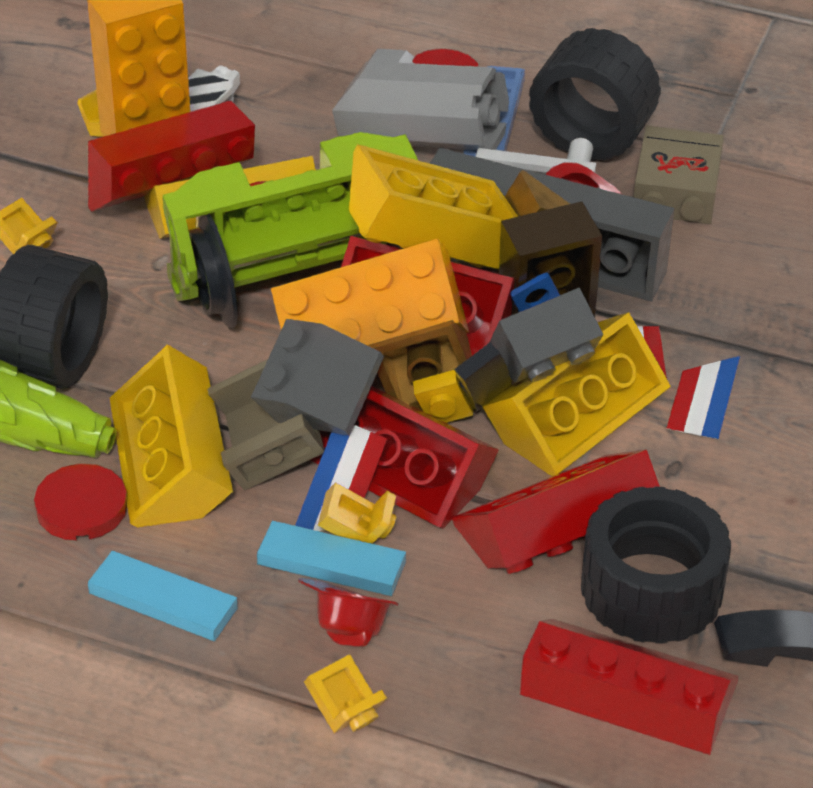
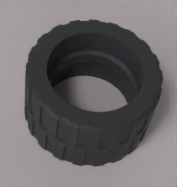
M587 28L584 31L578 30L571 33L568 38L565 37L537 73L529 90L530 111L533 113V119L541 129L542 134L552 141L557 148L566 152L569 151L570 144L574 139H587L593 145L591 161H605L622 155L633 144L659 103L658 98L661 95L660 79L649 56H646L642 51L643 49L636 43L634 44L628 40L627 37L607 29ZM571 78L588 80L601 87L613 99L619 112L607 111L588 102L577 91Z
M35 245L22 246L15 254L11 255L0 271V360L17 367L18 372L56 388L64 389L74 385L88 369L104 329L103 326L107 314L108 284L102 266L96 261Z
M637 487L626 492L621 491L614 494L609 500H604L598 506L597 511L592 513L588 522V528H586L581 592L582 596L585 597V605L589 612L596 616V620L605 627L607 626L614 633L643 643L646 641L663 644L670 641H682L688 639L693 634H699L705 630L706 626L715 620L718 610L721 608L731 553L729 530L727 525L720 519L721 516L715 509L710 508L706 505V502L698 497L690 496L687 492L681 490L666 489V487ZM642 554L660 555L681 563L688 570L675 574H652L633 568L622 560Z

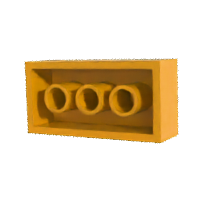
M87 0L100 130L102 134L107 136L191 112L182 0Z
M439 239L271 288L280 329H282L286 319L321 323L365 345L450 320L457 323L466 333L469 332L449 253Z

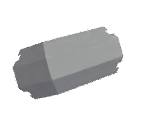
M377 49L360 68L332 110L338 136H346L358 132L390 137L406 134L411 146L462 150L485 148L496 150L506 131V123H501L499 120L500 112H508L509 97L505 75L501 72H496V69L493 67L415 64L412 62L414 56L407 50Z

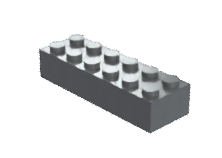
M439 148L430 164L493 180L504 196L519 172L524 170L568 203L572 204L583 201L602 234L598 287L653 301L667 273L675 208Z

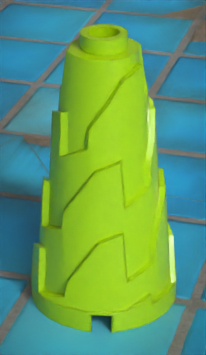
M0 360V443L32 451L48 450L56 453L75 456L84 455L92 458L100 457L102 452L110 453L117 435V429L111 427V418L91 410L76 399L57 392L55 386L18 372L17 367Z

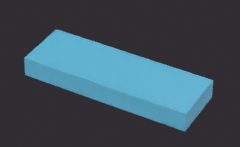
M277 521L271 522L257 552V565L388 596H393L406 563V551Z
M113 550L88 581L89 593L214 642L238 609L237 597Z

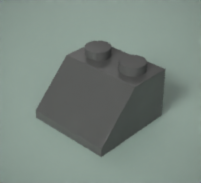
M577 288L500 320L490 342L501 353L511 379L515 383L526 378H530L531 382H536L551 375L556 370L555 366L567 361H570L571 365H576L591 358L596 353L595 348L604 334L580 288Z
M286 319L251 398L278 423H283L302 414L315 430L350 436L384 355L380 351L324 324Z

